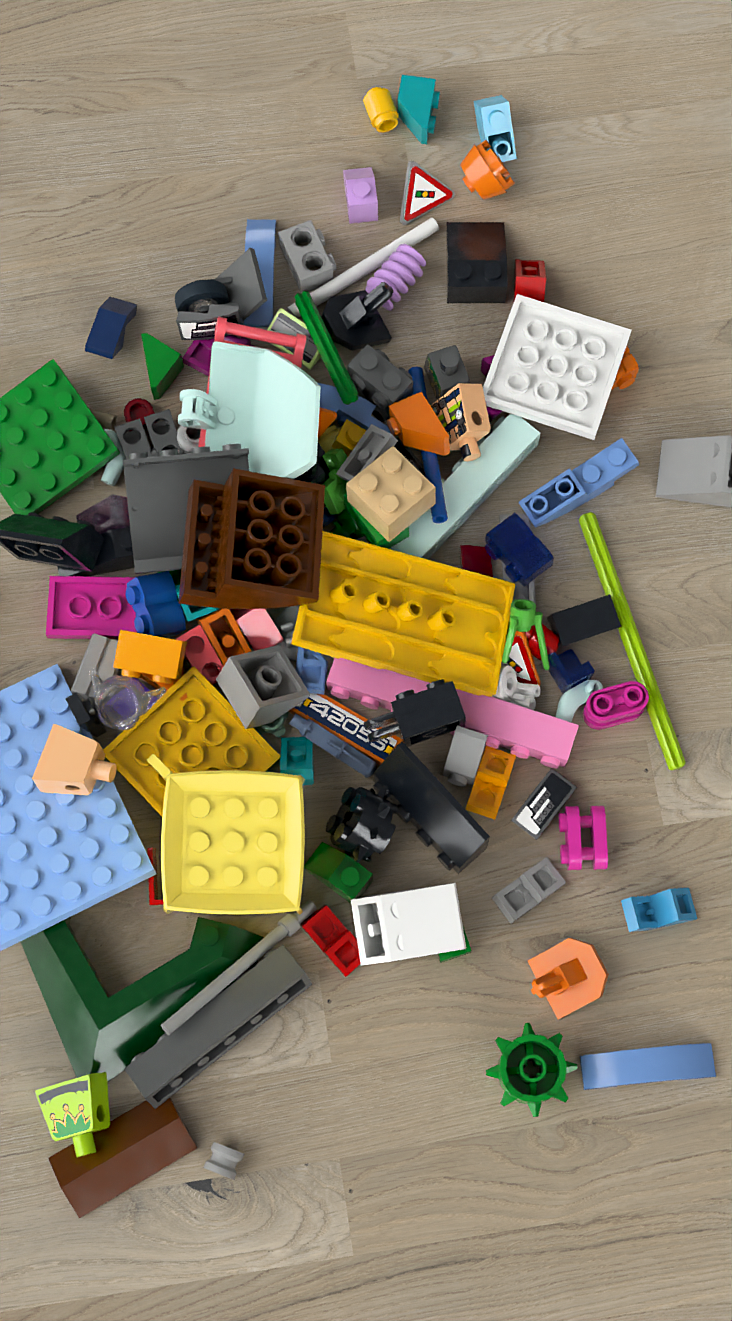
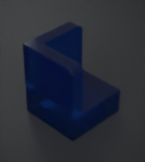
M572 649L556 655L555 652L548 655L550 666L548 671L562 694L586 680H591L595 672L589 661L581 664Z

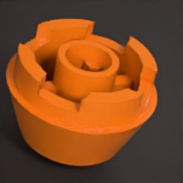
M484 140L477 146L474 144L460 164L466 175L462 178L471 193L476 190L483 200L507 193L506 190L515 184L511 177L506 179L510 173L492 149L487 151L491 147L487 140Z

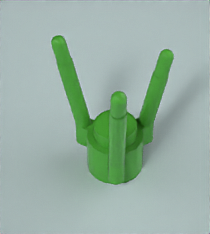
M527 599L512 601L502 663L506 664L508 662L515 632H527L531 629V626L535 625L544 670H549L550 666L542 627L543 613L536 612V604L533 601Z

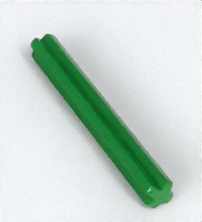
M307 291L297 293L295 295V304L342 402L346 405L355 403L358 400V392L310 293Z

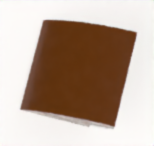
M233 468L225 485L194 479L188 491L178 603L212 608L267 609L317 602L319 600L325 485Z

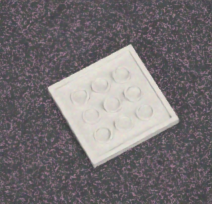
M517 294L483 386L486 406L594 440L632 330Z

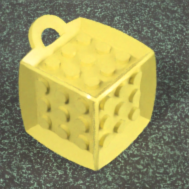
M152 754L147 759V762L166 780L161 834L163 910L167 914L173 911L207 914L250 915L296 911L301 915L303 913L300 908L305 851L302 785L305 779L301 775L238 770L196 771L173 774Z

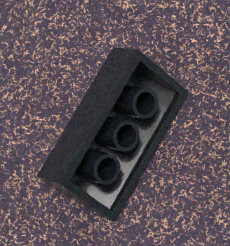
M403 741L400 742L373 773V781L375 782L373 787L379 793L385 785L388 786L385 799L389 797L397 805L399 810L397 815L406 824L409 821L412 822L418 829L415 832L417 837L425 846L429 847L432 845L440 853L437 858L447 870L450 871L453 868L459 874L487 849L490 836Z

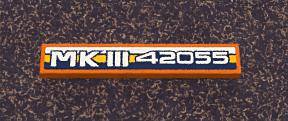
M310 693L306 700L288 711L293 715L298 714L306 720H313L316 724L344 742H347L350 746L380 765L394 748L403 741L401 738L393 735L376 742H369L368 734L382 727L365 730L363 723L368 719L325 694Z

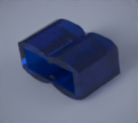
M515 512L486 533V551L494 560L499 558L506 565L504 571L514 583L518 581L525 587L553 565L554 557Z

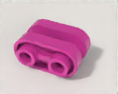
M635 681L594 691L588 697L583 709V719L590 728L596 730L634 721L641 716L648 703V691L641 683Z
M604 805L590 806V815L580 816L578 806H565L564 813H559L558 817L559 832H565V845H560L561 864H567L568 870H581L582 860H592L594 870L607 869L608 847ZM582 828H590L591 847H581Z

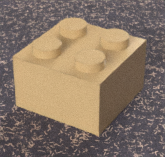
M394 446L346 483L347 501L388 542L393 540L436 504V487Z

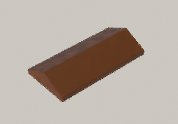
M169 1098L156 1109L146 1100L110 1121L109 1128L93 1132L96 1153L76 1157L73 1143L48 1159L62 1191L78 1217L82 1218L196 1150L198 1147L172 1099Z

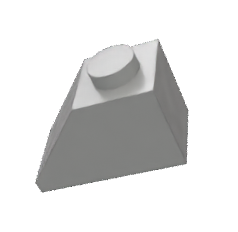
M457 725L443 776L448 777L450 783L465 787L466 783L474 784L485 751L488 735Z

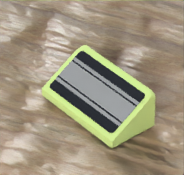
M280 308L267 330L296 336L297 333L306 335L302 365L311 370L321 358L305 323L283 308ZM273 344L284 353L293 355V348Z

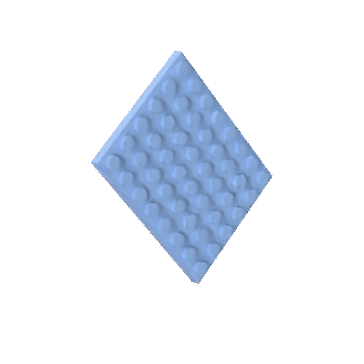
M58 664L0 691V951L157 874L113 781L110 783L96 780L91 794L74 795L40 792L32 780L53 724L60 725L93 739L90 732L79 726L65 699L71 696L72 693Z

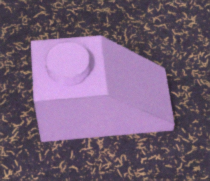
M372 168L343 170L349 224L378 221V200Z

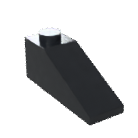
M130 526L112 529L100 534L105 539L92 572L57 566L59 576L89 577L134 568Z

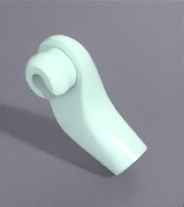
M105 429L121 453L106 464L101 481L110 486H115L124 468L123 460H126L117 434L111 429Z
M586 680L567 690L559 699L556 718L572 722L576 710L580 705L587 702L590 694L603 689L602 683L598 680Z

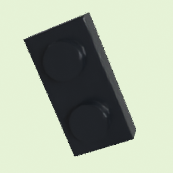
M77 692L65 698L80 727L90 732L96 738L107 732L102 723L106 721V717L98 704L94 705L90 698L85 699Z

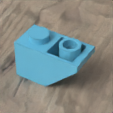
M502 95L474 101L477 129L481 142L487 140L491 145L487 151L492 149L502 162L517 159L509 101Z

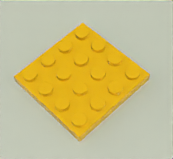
M195 666L185 673L103 749L106 760L116 764V770L161 817H163L166 780L147 762V759L152 754L173 774L222 770L266 772L281 758L254 728L245 729L231 704ZM187 692V698L184 701L180 700V698Z

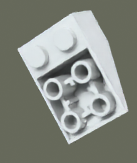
M456 883L370 895L351 900L361 965L391 962L466 949Z

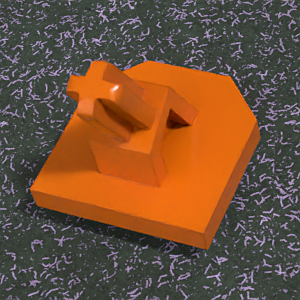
M568 938L528 960L536 977L532 981L533 988L531 992L533 995L537 994L539 998H547L558 1020L603 996L609 974L593 944Z

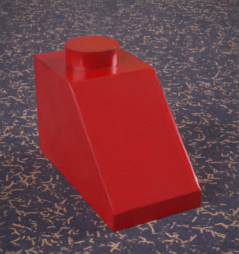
M515 259L513 303L517 294L544 302L546 287L544 261Z

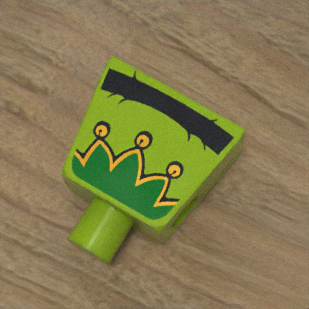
M106 1072L88 1074L35 1090L52 1139L55 1142L73 1139L76 1157L96 1153L92 1133L107 1129L110 1126Z

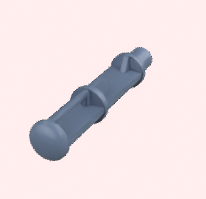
M295 714L289 724L298 729L301 736L312 741L335 756V758L364 775V777L368 778L375 772L377 768L376 761H373L347 742L339 739L313 720H306Z

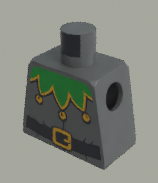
M456 345L427 354L424 369L436 400L458 383L471 384Z

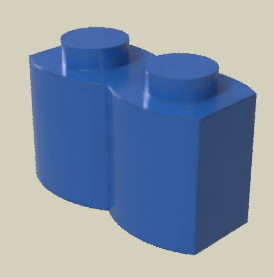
M169 571L138 576L127 583L126 599L136 613L134 625L137 633L167 638L176 636L186 630L185 617L177 601L175 584Z

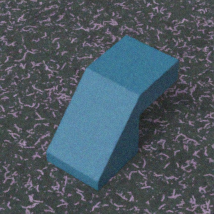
M689 888L668 889L651 896L629 897L621 900L629 932L648 931L698 919Z

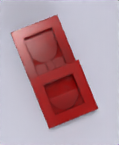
M324 904L300 925L345 977L361 964L357 939L346 929L327 905Z

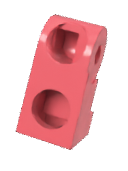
M198 625L177 637L176 640L187 642L185 658L191 668L195 666L214 685L217 683L216 678L221 672L223 665L202 627Z

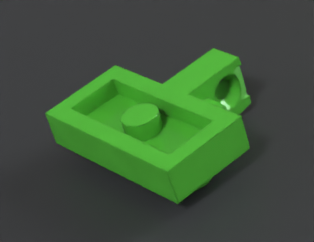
M343 448L330 449L323 455L330 470V478L322 484L325 485L324 503L330 515L339 514L345 509L343 495L347 493L346 483L348 481L336 474L347 459Z

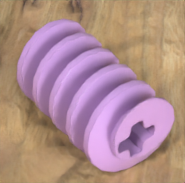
M407 244L399 245L396 252L389 256V260L382 264L381 269L374 273V277L367 281V293L369 294L381 282H386L393 288V295L382 307L389 311L392 310L394 307L391 300L394 302L401 300L398 292L406 294L408 292L406 284L413 286L416 283L413 275L418 278L423 275L420 266H426L425 259L413 247Z

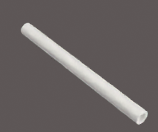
M431 217L311 292L310 295L315 306L317 307L330 297H333L381 267L385 261L389 260V256L396 252L399 245L407 244L413 247L437 232L439 226L435 219ZM295 303L287 307L291 315L297 319L301 317Z

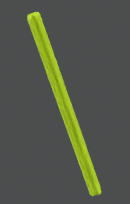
M593 512L580 516L579 523L605 595L610 594L621 624L618 631L635 678L648 691L649 699L646 708L668 769H680L684 767L686 761L598 520Z

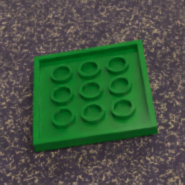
M54 359L0 397V493L14 514L28 515L29 512L41 513L121 453Z

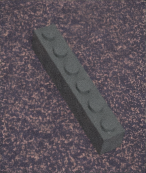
M281 945L279 948L269 951L255 967L244 971L232 985L217 994L172 1034H163L153 1047L146 1052L136 1055L132 1059L131 1064L124 1068V1070L143 1097L156 1109L313 984L286 947Z

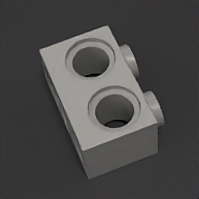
M311 220L278 232L280 248L300 293L318 289L334 279L333 271L337 270L334 258L331 253L326 254L323 247L326 245L324 236L320 229L315 230ZM302 242L309 243L307 246H299V245H298L299 243H302ZM313 266L320 267V269L315 271L309 270Z

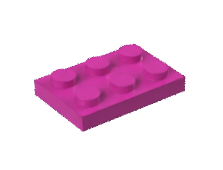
M50 576L46 622L47 638L91 639L92 634L95 633L109 639L118 640L120 630L137 632L134 625L136 613L126 599L127 583L135 577Z

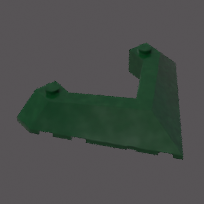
M71 917L20 942L76 1077L106 1072L107 1082L121 1074L124 1068L131 1064L132 1059L136 1055L149 1050L166 1033L162 1029L161 1024L264 937L230 924L198 917L190 949L112 996L105 989L69 925ZM258 960L248 969H252L253 967H255L258 963ZM236 979L232 983H230L226 988L232 985L236 981Z

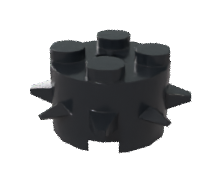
M386 785L378 794L375 793L373 788L370 790L363 787H358L357 789L353 787L347 788L342 795V805L337 814L332 815L327 822L325 831L331 834L332 844L345 850V854L352 857L354 855L356 862L361 860L370 862L372 861L371 855L374 852L381 854L395 831L396 825L392 824L391 821L393 814H397L399 810L396 804L385 799L388 789Z

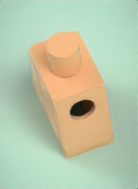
M53 724L32 780L40 792L89 795L93 791L96 780L111 783L115 778L117 767L115 763L104 761L105 753L97 741L60 725Z

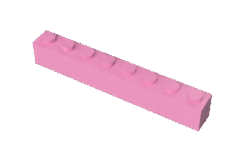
M334 658L326 680L327 690H330L333 696L348 700L349 697L361 700L360 703L365 707L371 709L382 707L391 710L390 712H393L391 702L396 700L395 696L408 690H414L415 693L427 690L426 685L429 684V682L387 669L373 668L344 658ZM456 689L466 717L464 728L488 735L486 746L495 749L498 746L510 749V753L519 758L527 759L528 756L540 759L541 764L550 768L557 769L559 766L565 768L579 725L501 699L484 695L478 696Z

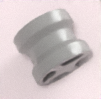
M213 1142L211 1146L212 1156L205 1162L203 1168L235 1180L237 1174L235 1170L236 1165L242 1161L244 1154Z

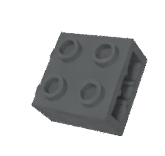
M367 344L347 365V371L358 392V396L376 405L372 414L381 422H387V419L390 418L389 405L413 395L412 376L404 368L394 366L388 356L380 349L374 350Z

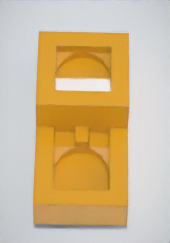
M486 746L465 810L494 820L496 819L516 755Z

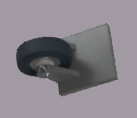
M253 248L245 251L216 279L196 280L183 286L175 294L177 312L208 313L210 304L239 306L243 321L267 301L256 253Z

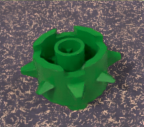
M525 1023L522 1036L517 1037L513 1042L497 1037L495 1042L502 1055L498 1060V1065L487 1069L486 1075L499 1079L500 1085L504 1090L500 1102L503 1107L513 1101L528 1104L533 1117H538L542 1102H546L551 1097L566 1103L569 1098L562 1084L565 1081L566 1074L577 1070L578 1066L576 1063L565 1061L563 1052L559 1049L563 1037L560 1033L547 1039L545 1036L535 1035L531 1024ZM527 1061H533V1066L540 1069V1073H536L535 1078H530L529 1073H524L523 1067L528 1065Z

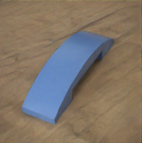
M247 219L245 251L249 248L255 250L267 301L244 320V325L269 327L274 318L273 292L276 220Z
M711 1043L662 1046L580 1056L584 1090L716 1077Z

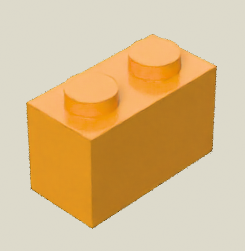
M120 630L113 668L122 669L121 675L140 678L141 673L153 675L152 681L171 684L172 678H181L187 642Z

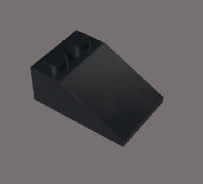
M446 222L447 303H505L508 282L504 222Z

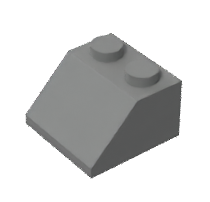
M280 645L229 657L216 678L245 729L273 722L310 696L309 691Z

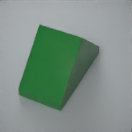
M143 333L141 336L150 387L154 400H157L170 387L184 368L180 353L150 334Z

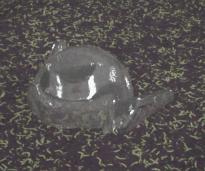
M94 668L89 670L97 714L100 721L112 729L124 731L134 727L140 716L150 710L166 693L165 687L145 692L144 687L139 681L128 676L114 675L103 681Z

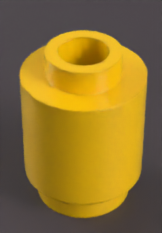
M381 87L370 89L364 97L363 103L372 126L382 133L394 129L398 124V112L390 91Z

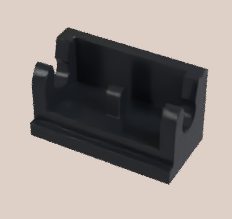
M610 594L553 613L547 617L552 631L559 637L558 646L561 645V647L621 627Z

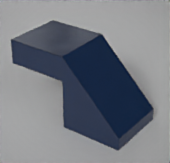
M109 297L98 309L85 345V351L113 359L123 348L125 327L136 316L137 304Z

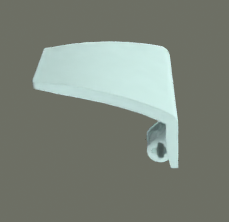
M216 341L211 348L209 392L207 394L196 389H186L180 392L182 413L178 415V424L184 427L206 430L205 447H210V452L223 451L222 446L228 444H241V449L249 448L248 462L249 471L295 479L313 467L317 461L321 386L301 368L270 349Z

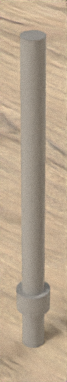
M308 900L300 907L303 911L301 915L296 911L293 914H286L278 921V926L161 1024L162 1029L168 1035L172 1034L284 937H291L300 929V924L317 910L316 905L311 900Z

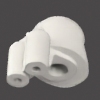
M502 665L497 692L491 697L534 710L536 706L534 697H539L541 689L538 684L519 683L514 669L511 666Z

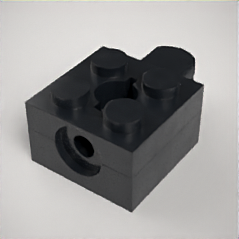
M441 679L427 684V690L415 693L414 690H408L395 696L396 700L391 702L393 712L369 719L363 723L365 730H372L396 722V724L368 734L369 742H376L400 733L403 742L409 747L455 731L457 725L465 727L466 717L453 681L445 683V680Z

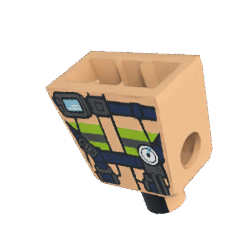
M458 383L430 406L449 435L450 450H460L463 460L468 462L481 456L477 441L490 432L491 427L482 384Z

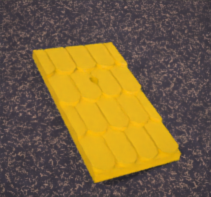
M323 531L319 600L315 603L300 605L291 644L337 659L344 658L373 668L387 669L429 683L444 679L445 683L453 681L455 689L478 696L491 697L497 692L515 583Z

